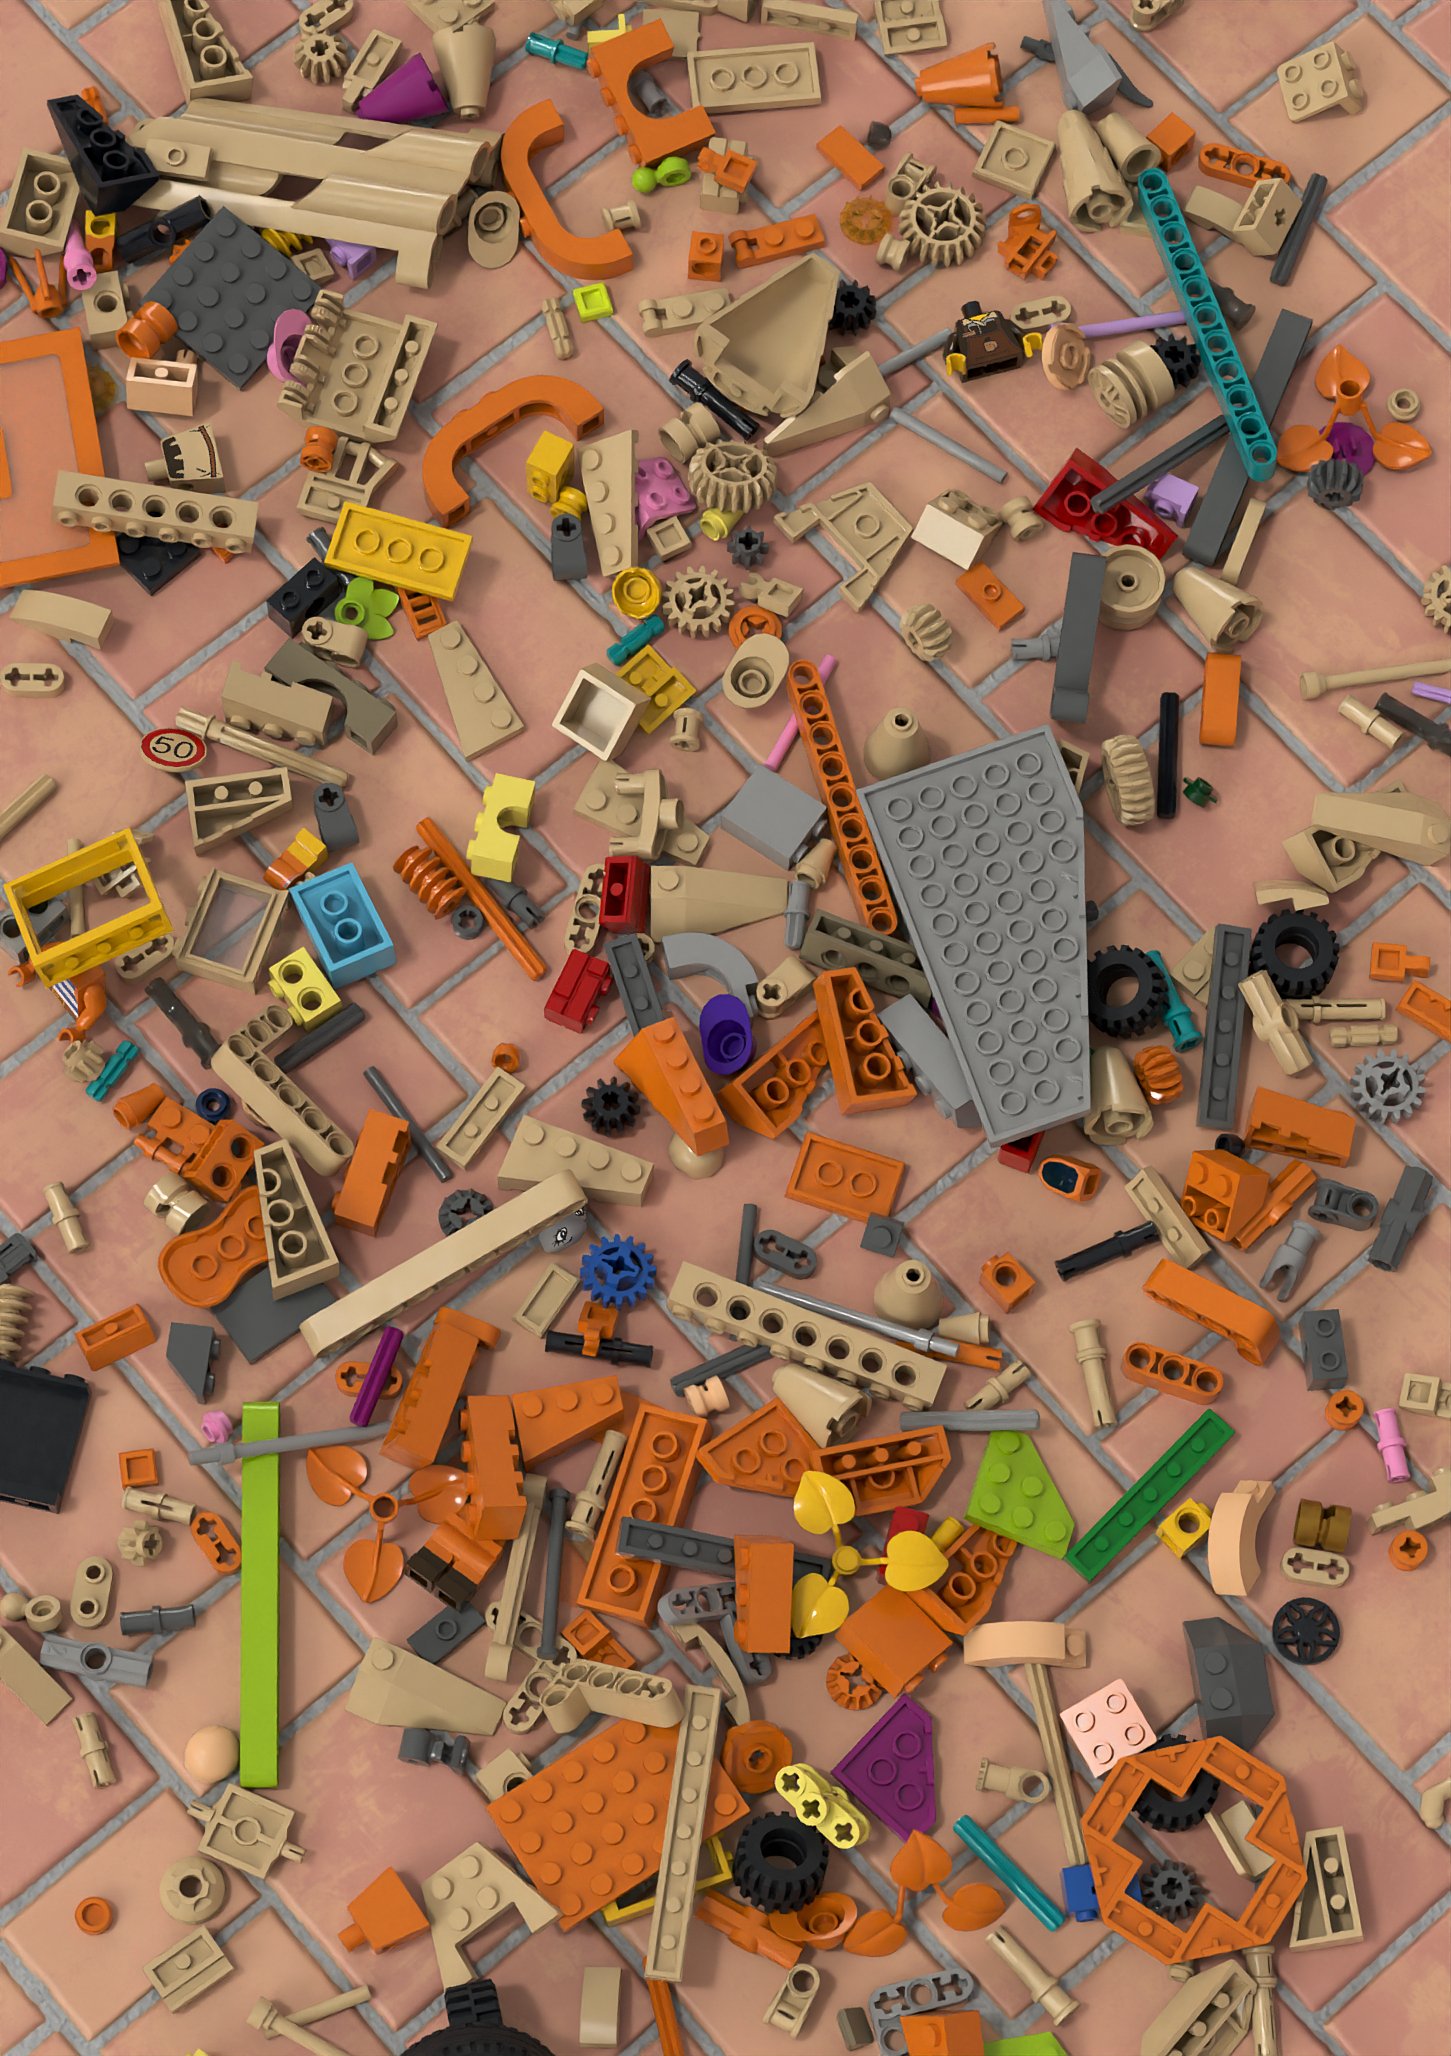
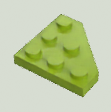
M1016 1430L990 1431L963 1520L1061 1560L1066 1555L1075 1523L1028 1435Z

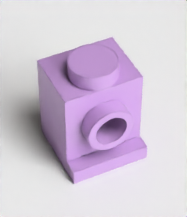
M326 238V241L330 244L332 258L340 266L346 265L348 267V275L353 281L377 261L376 247Z
M1166 473L1159 478L1158 482L1154 481L1149 484L1144 498L1150 501L1149 508L1154 509L1162 517L1176 519V526L1182 529L1196 502L1199 487Z

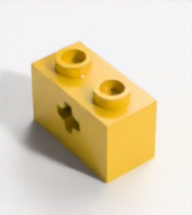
M544 430L526 461L527 492L540 502L546 503L548 501L553 504L560 499L559 492L561 488L568 486L575 474L574 443Z

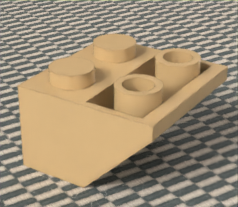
M947 489L927 503L911 538L969 570L980 561L1003 527L1004 521L998 517L997 512L992 508L978 506L971 502L969 496L964 492L956 489Z

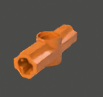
M1296 1158L1290 1162L1271 1183H1268L1263 1207L1229 1242L1236 1249L1245 1252L1269 1227L1274 1228L1292 1210L1293 1204L1316 1182L1317 1178L1313 1174L1312 1169Z
M711 1888L703 1898L695 1914L696 1919L727 1935V1939L734 1945L751 1954L759 1953L789 1971L797 1963L807 1943L805 1941H792L779 1936L771 1928L768 1920L769 1916L751 1906L745 1905L743 1907Z

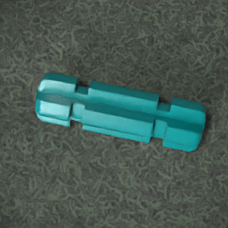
M656 614L651 615L644 620V625L639 624L622 637L620 644L615 643L606 651L608 659L615 666H618L627 659V655L632 656L650 642V637H656L663 632L665 625L660 617Z
M123 1041L116 1049L117 1054L115 1056L112 1054L105 1063V1067L97 1077V1080L92 1081L86 1088L85 1092L89 1097L97 1102L104 1100L109 1093L108 1088H113L129 1067L127 1063L129 1061L133 1062L139 1054V1049L133 1043Z

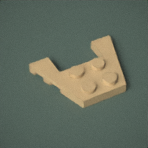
M871 482L830 496V499L815 504L812 502L800 506V509L787 514L785 512L779 513L774 516L773 523L792 543L820 524L856 562L861 570L840 585L838 593L857 613L862 611L913 534V527Z
M484 1842L474 1843L421 1883L444 1992L448 1987L472 1983L479 1979L461 1945L514 1905L517 1906L533 1934L541 1933L564 1916L556 1905H552L533 1885H529L516 1873L515 1869Z

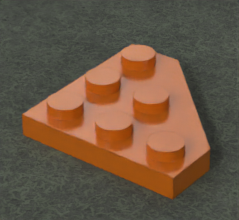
M776 1397L698 1449L695 1457L718 1484L795 1498L803 1473L814 1471L809 1452L820 1448L779 1397Z

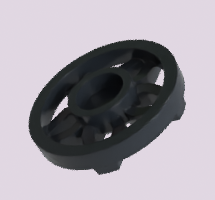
M1296 1598L1287 1602L1279 1609L1272 1623V1639L1275 1647L1284 1658L1298 1665H1315L1326 1660L1335 1650L1340 1637V1627L1334 1612L1327 1604L1313 1598ZM1298 1605L1314 1606V1608L1305 1616L1304 1610ZM1290 1608L1295 1610L1300 1618L1294 1619ZM1321 1610L1323 1612L1321 1619L1316 1621L1312 1617ZM1285 1613L1288 1623L1292 1626H1285L1278 1631L1279 1621ZM1327 1617L1332 1624L1333 1632L1328 1628H1320L1325 1623ZM1286 1632H1291L1292 1638H1279V1636ZM1320 1633H1324L1325 1635L1330 1637L1332 1641L1320 1639ZM1296 1643L1298 1656L1290 1653L1283 1644L1293 1645ZM1315 1643L1321 1647H1329L1323 1654L1313 1658L1316 1650ZM1302 1647H1310L1307 1658H1305Z

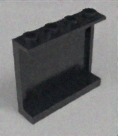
M0 1359V1501L59 1514L92 1391L89 1384L85 1383V1379L80 1376L65 1374L64 1378L50 1375L51 1372L41 1367L31 1366L29 1370L17 1368L14 1362Z

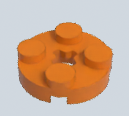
M753 1720L741 1726L731 1727L725 1734V1742L720 1752V1764L734 1786L749 1794L762 1793L773 1788L777 1773L783 1767L790 1766L793 1758L792 1745L789 1739L776 1724L765 1720ZM759 1750L763 1753V1756L758 1757L756 1763L752 1764L749 1758L753 1752Z

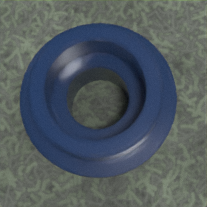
M210 1088L200 1093L195 1106L200 1117L210 1123H216L228 1116L231 1103L224 1091ZM211 1102H217L220 1105L216 1111H209L207 1106Z

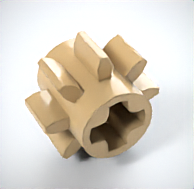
M94 1041L73 1042L67 1047L62 1056V1061L67 1065L63 1073L74 1082L77 1080L81 1083L84 1080L92 1082L102 1073L105 1067V1062L100 1057L104 1050Z
M135 1520L133 1527L124 1526L118 1538V1547L122 1553V1560H130L132 1565L146 1566L147 1559L157 1560L163 1545L162 1538L158 1533L159 1528L149 1526L148 1521Z

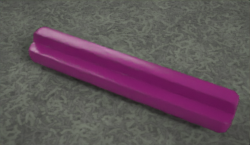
M387 1326L384 1330L349 1416L350 1422L355 1425L366 1427L369 1424L404 1337L403 1331L398 1328Z

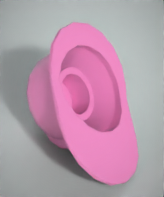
M289 309L278 317L274 327V342L267 352V364L271 373L280 382L292 380L307 387L289 371L292 363H294L293 359L302 335L305 334V327L308 323H312L308 315L298 309Z

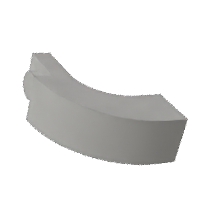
M688 932L662 937L661 950L669 980L692 975H703L715 979L724 986L728 994L738 997L745 1004L752 1029L753 1016L758 1015L754 997L758 986V979L747 958L730 943L704 933Z

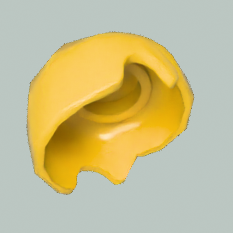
M629 567L620 572L613 582L612 599L622 614L634 617L637 620L643 619L653 614L662 601V586L657 576L648 569Z

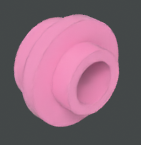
M220 1410L215 1412L209 1411L203 1415L204 1423L201 1425V1428L207 1439L217 1443L228 1442L229 1436L234 1432L228 1417Z

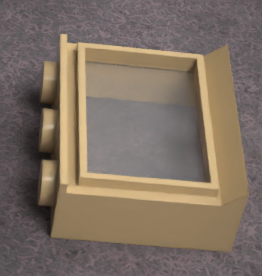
M212 867L208 877L203 876L197 890V895L200 896L196 907L191 906L187 913L185 926L188 927L184 937L179 936L173 948V956L176 959L178 970L256 995L258 990L256 978L261 966L266 967L268 963L269 945L273 936L278 937L280 933V918L283 910H290L292 905L289 890L271 888Z

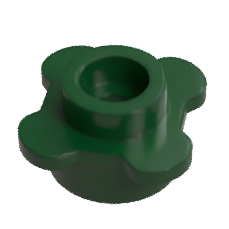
M1188 777L1183 779L1187 784L1183 794L1193 803L1205 808L1210 800L1217 803L1218 798L1211 793L1214 788L1207 781L1200 777H1197L1195 781Z

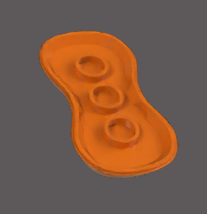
M252 1185L240 1190L236 1196L230 1199L223 1212L212 1223L201 1229L174 1237L161 1250L157 1265L159 1274L168 1289L183 1303L196 1308L217 1305L232 1293L239 1280L247 1271L260 1263L268 1261L258 1185Z

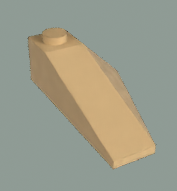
M1399 779L1375 793H1402L1407 791ZM1312 826L1282 841L1297 872L1330 893L1359 879L1366 871L1365 868L1381 853V850Z

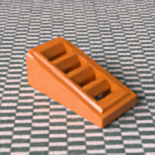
M393 585L417 641L428 637L432 632L447 625L436 597L423 594L409 600L407 596L418 592ZM428 603L431 606L415 613L413 612V609ZM435 615L436 619L422 625H419L417 622Z

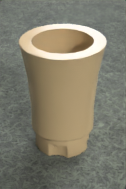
M1115 112L1100 120L1096 131L1100 135L1102 145L1107 147L1108 152L1125 180L1137 182L1139 175L1144 170L1157 168L1161 159L1160 149L1147 140L1128 119Z

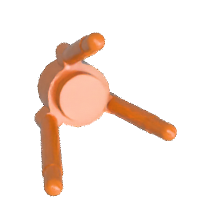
M39 249L34 250L41 286L36 289L35 295L15 259L9 258V264L30 302L32 313L38 312V316L41 318H53L62 314L64 311L63 307L68 306L66 299V269L63 263L65 254L60 255L57 290L54 285L48 284L41 251Z

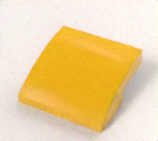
M649 644L615 674L652 698L637 725V728L646 735L654 731L697 691L675 666L670 668Z

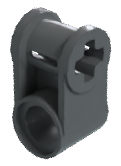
M560 514L554 518L551 527L553 580L587 578V560L585 548L583 547L580 521L572 514ZM563 531H568L569 536H564Z
M324 783L318 786L313 795L314 813L318 822L321 840L327 846V852L359 844L357 828L349 812L342 789L333 783ZM330 799V802L334 805L328 807V804L324 801Z
M1317 1180L1316 1188L1318 1191L1314 1205L1308 1209L1310 1217L1320 1222L1336 1224L1355 1231H1365L1372 1227L1379 1206L1373 1194L1345 1186L1334 1180ZM1329 1197V1203L1325 1205L1326 1198ZM1363 1206L1369 1210L1370 1214L1364 1217L1358 1216L1352 1208Z

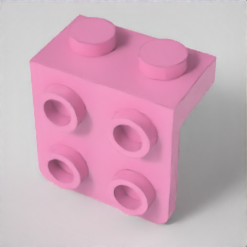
M658 457L638 461V473H635V493H638V507H635V524L638 525L639 541L646 534V529L650 528L656 520L692 513L696 508V504L666 458Z

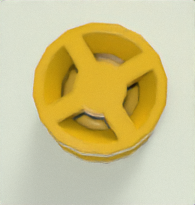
M569 486L562 487L559 492L560 499L552 504L549 509L550 514L553 518L564 513L572 514L581 522L582 512L587 511L589 508L586 495Z

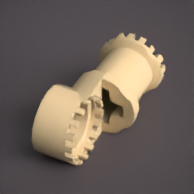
M982 1758L975 1790L981 1791L985 1788L1005 1793L1007 1798L1037 1803L1047 1796L1049 1781L1042 1772L1016 1765L1008 1768L991 1764L988 1759ZM1029 1776H1037L1043 1782V1791L1037 1797H1029L1023 1792V1781Z

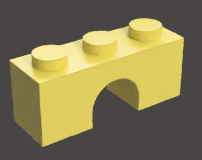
M496 773L493 785H486L482 805H486L484 813L478 812L474 832H477L478 835L476 840L470 839L466 859L471 860V874L511 883L519 856L520 836L506 833L502 828L506 826L527 828L535 801V781Z

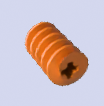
M416 845L407 849L399 856L393 865V871L401 874V880L404 883L410 884V891L418 894V900L421 903L427 904L426 909L429 913L435 914V920L441 919L458 906L467 889L460 887L454 890L453 888L457 884L458 879L451 877L445 880L450 869L443 867L437 870L436 868L441 863V859L435 857L428 860L433 849L426 847L420 850L419 846Z

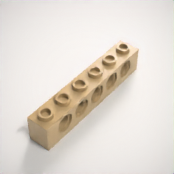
M58 470L51 521L59 522L61 525L68 527L76 525L92 527L99 532L111 530L124 532L131 537L149 536L159 538L168 543L180 541L192 543L199 548L217 547L226 549L231 553H251L259 502ZM90 501L95 505L87 507L82 505L81 502ZM122 506L127 508L128 511L119 512L114 508ZM158 512L162 516L151 517L150 515H148V513ZM190 517L195 522L187 523L181 520V518ZM215 523H225L229 527L219 528Z

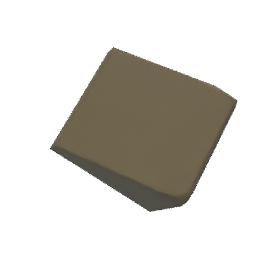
M861 2007L839 2010L836 2019L847 2050L852 2051L874 2042L865 2012Z

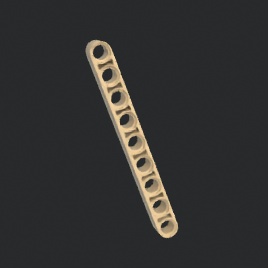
M570 1169L560 1171L312 1315L300 1324L299 1329L316 1359L326 1357L578 1211L586 1205L588 1199Z

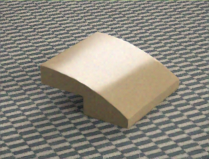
M872 0L884 56L948 46L943 14H940L938 0Z
M1290 879L1253 882L1258 905L1288 898L1292 899L1295 911L1329 904L1325 889L1313 883Z

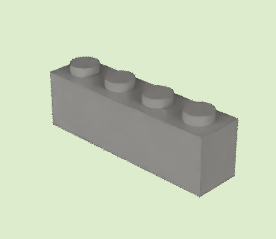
M909 993L876 1014L880 1024L885 1026L889 1035V1043L896 1053L895 1055H899L902 1061L903 1070H910L915 1076V1082L924 1095L930 1094L939 1114L944 1119L950 1118L957 1128L983 1127L951 1042L914 997Z

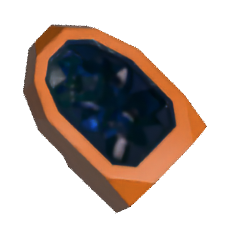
M1053 1154L1042 1160L1038 1172L1041 1182L1048 1190L1078 1202L1092 1199L1098 1190L1102 1177L1101 1170L1096 1165L1072 1156Z

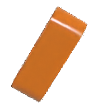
M1207 652L1199 733V743L1234 746L1241 655Z
M1136 1342L1128 1346L1121 1361V1370L1127 1379L1199 1405H1209L1216 1401L1223 1387V1377L1217 1368L1144 1342ZM1141 1356L1146 1360L1147 1366L1136 1368L1130 1363L1129 1358ZM1168 1367L1175 1368L1181 1377L1177 1380H1170L1164 1375L1163 1370ZM1200 1379L1211 1381L1214 1385V1390L1209 1392L1201 1390L1197 1385V1381Z

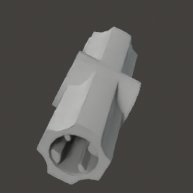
M47 1634L43 1642L39 1665L45 1668L87 1676L93 1681L107 1680L147 1689L153 1671L154 1657L110 1648L100 1642L86 1643ZM102 1654L106 1657V1662L101 1668L91 1669L88 1667V1661L93 1655Z

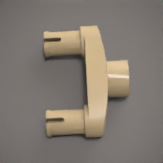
M647 769L644 773H617L615 779L617 781L620 780V782H615V789L618 795L645 794L641 833L638 837L612 836L609 843L614 844V846H609L610 857L636 856L641 860H656L661 854L667 830L683 828L685 821L683 801L680 798H668L667 783L661 769Z

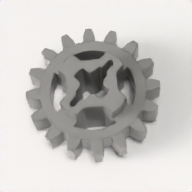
M1378 1049L1375 1059L1371 1055L1366 1054L1363 1059L1364 1065L1357 1063L1354 1069L1357 1075H1352L1349 1083L1355 1086L1350 1096L1351 1098L1360 1099L1356 1106L1357 1110L1365 1107L1368 1109L1367 1119L1372 1118L1376 1114L1379 1115L1380 1124H1383L1387 1117H1391L1392 1122L1398 1124L1400 1114L1409 1119L1413 1113L1412 1108L1416 1110L1420 1108L1422 1101L1419 1098H1423L1426 1093V1088L1420 1085L1424 1083L1426 1077L1425 1075H1416L1420 1065L1419 1063L1409 1065L1407 1063L1409 1060L1407 1053L1400 1059L1397 1058L1396 1049H1392L1389 1056H1385L1383 1050ZM1403 1075L1407 1078L1409 1085L1405 1083ZM1392 1078H1394L1392 1084L1393 1087H1391L1389 1090H1386V1092L1382 1095L1381 1093L1383 1091V1086H1385L1387 1083L1391 1081ZM1366 1087L1371 1090L1373 1098L1368 1094Z

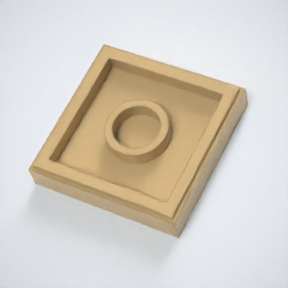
M997 120L974 167L972 177L1032 200L1057 143Z

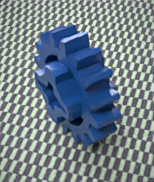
M615 1234L614 1242H609L604 1236L601 1237V1247L594 1244L589 1246L590 1255H583L582 1265L585 1267L580 1268V1278L585 1279L583 1281V1290H592V1302L602 1298L603 1308L606 1309L612 1302L616 1304L617 1311H621L622 1304L625 1302L631 1308H634L636 1297L644 1301L647 1299L646 1289L653 1290L655 1280L652 1277L656 1276L657 1268L651 1265L654 1260L653 1254L644 1255L646 1247L644 1243L636 1247L633 1245L632 1236H629L626 1242H621L620 1235ZM633 1258L639 1266L634 1265L631 1259ZM597 1278L602 1279L605 1286L601 1285Z

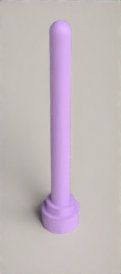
M1182 310L1078 327L1084 332L1087 339L1187 322ZM1061 323L1049 324L1048 331L1052 328V326H1055V325H1058V324H1061Z

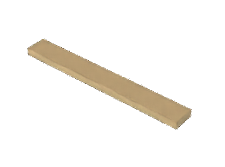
M686 1684L683 1703L685 1715L681 1719L644 1979L681 1984L723 1689Z

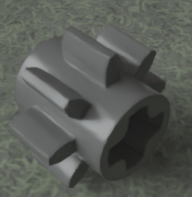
M747 526L746 530L740 533L734 530V542L727 543V552L734 553L732 564L739 563L745 566L746 570H749L750 566L756 563L762 566V554L769 552V544L762 543L764 532L757 533L751 530L750 526ZM745 546H750L751 549L747 550Z

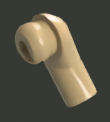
M1451 1776L1429 1788L1422 1795L1419 1813L1428 1828H1438L1444 1822V1816L1442 1815L1444 1801L1451 1798Z

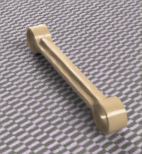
M527 1473L525 1477L522 1496H526L527 1508L518 1539H514L493 1640L487 1657L485 1678L505 1682L508 1679L513 1645L540 1515L547 1492V1476Z

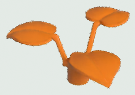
M1338 344L1323 359L1315 376L1317 391L1327 399L1336 398V403L1333 406L1332 414L1324 432L1320 435L1315 427L1303 424L1288 428L1278 441L1277 463L1293 471L1310 472L1311 466L1318 464L1319 460L1330 461L1333 456V446L1325 441V439L1328 438L1337 415L1341 413L1345 416H1352L1359 410L1363 413L1372 437L1378 440L1373 445L1372 452L1374 458L1382 466L1394 470L1406 469L1430 457L1432 450L1428 441L1417 430L1404 423L1389 422L1383 426L1381 434L1377 432L1367 409L1368 403L1362 401L1363 393L1370 384L1369 370L1341 344Z
M337 1445L311 1447L307 1452L306 1470L308 1479L319 1499L329 1505L342 1506L348 1502L353 1493L370 1503V1515L378 1523L376 1541L373 1542L369 1539L356 1541L347 1549L343 1560L345 1576L364 1603H371L385 1596L396 1585L403 1572L404 1557L401 1549L392 1543L382 1544L385 1524L391 1523L397 1517L398 1508L417 1504L418 1513L424 1520L434 1524H441L450 1511L456 1514L465 1505L469 1494L465 1495L464 1474L466 1472L446 1465L426 1466L411 1476L409 1489L414 1498L396 1500L389 1493H380L373 1496L357 1488L366 1479L367 1467L362 1455L356 1450L347 1446Z
M914 1829L906 1844L895 1855L890 1865L891 1877L899 1885L896 1913L892 1916L885 1909H877L860 1917L847 1932L843 1941V1949L849 1953L867 1957H882L898 1950L903 1945L907 1936L905 1926L899 1923L903 1917L906 1888H910L912 1891H922L931 1884L941 1900L946 1905H949L942 1913L944 1923L958 1931H976L991 1925L1003 1915L1007 1906L995 1888L980 1882L964 1885L956 1890L953 1899L948 1897L939 1882L944 1881L951 1873L952 1861L950 1855L934 1839Z

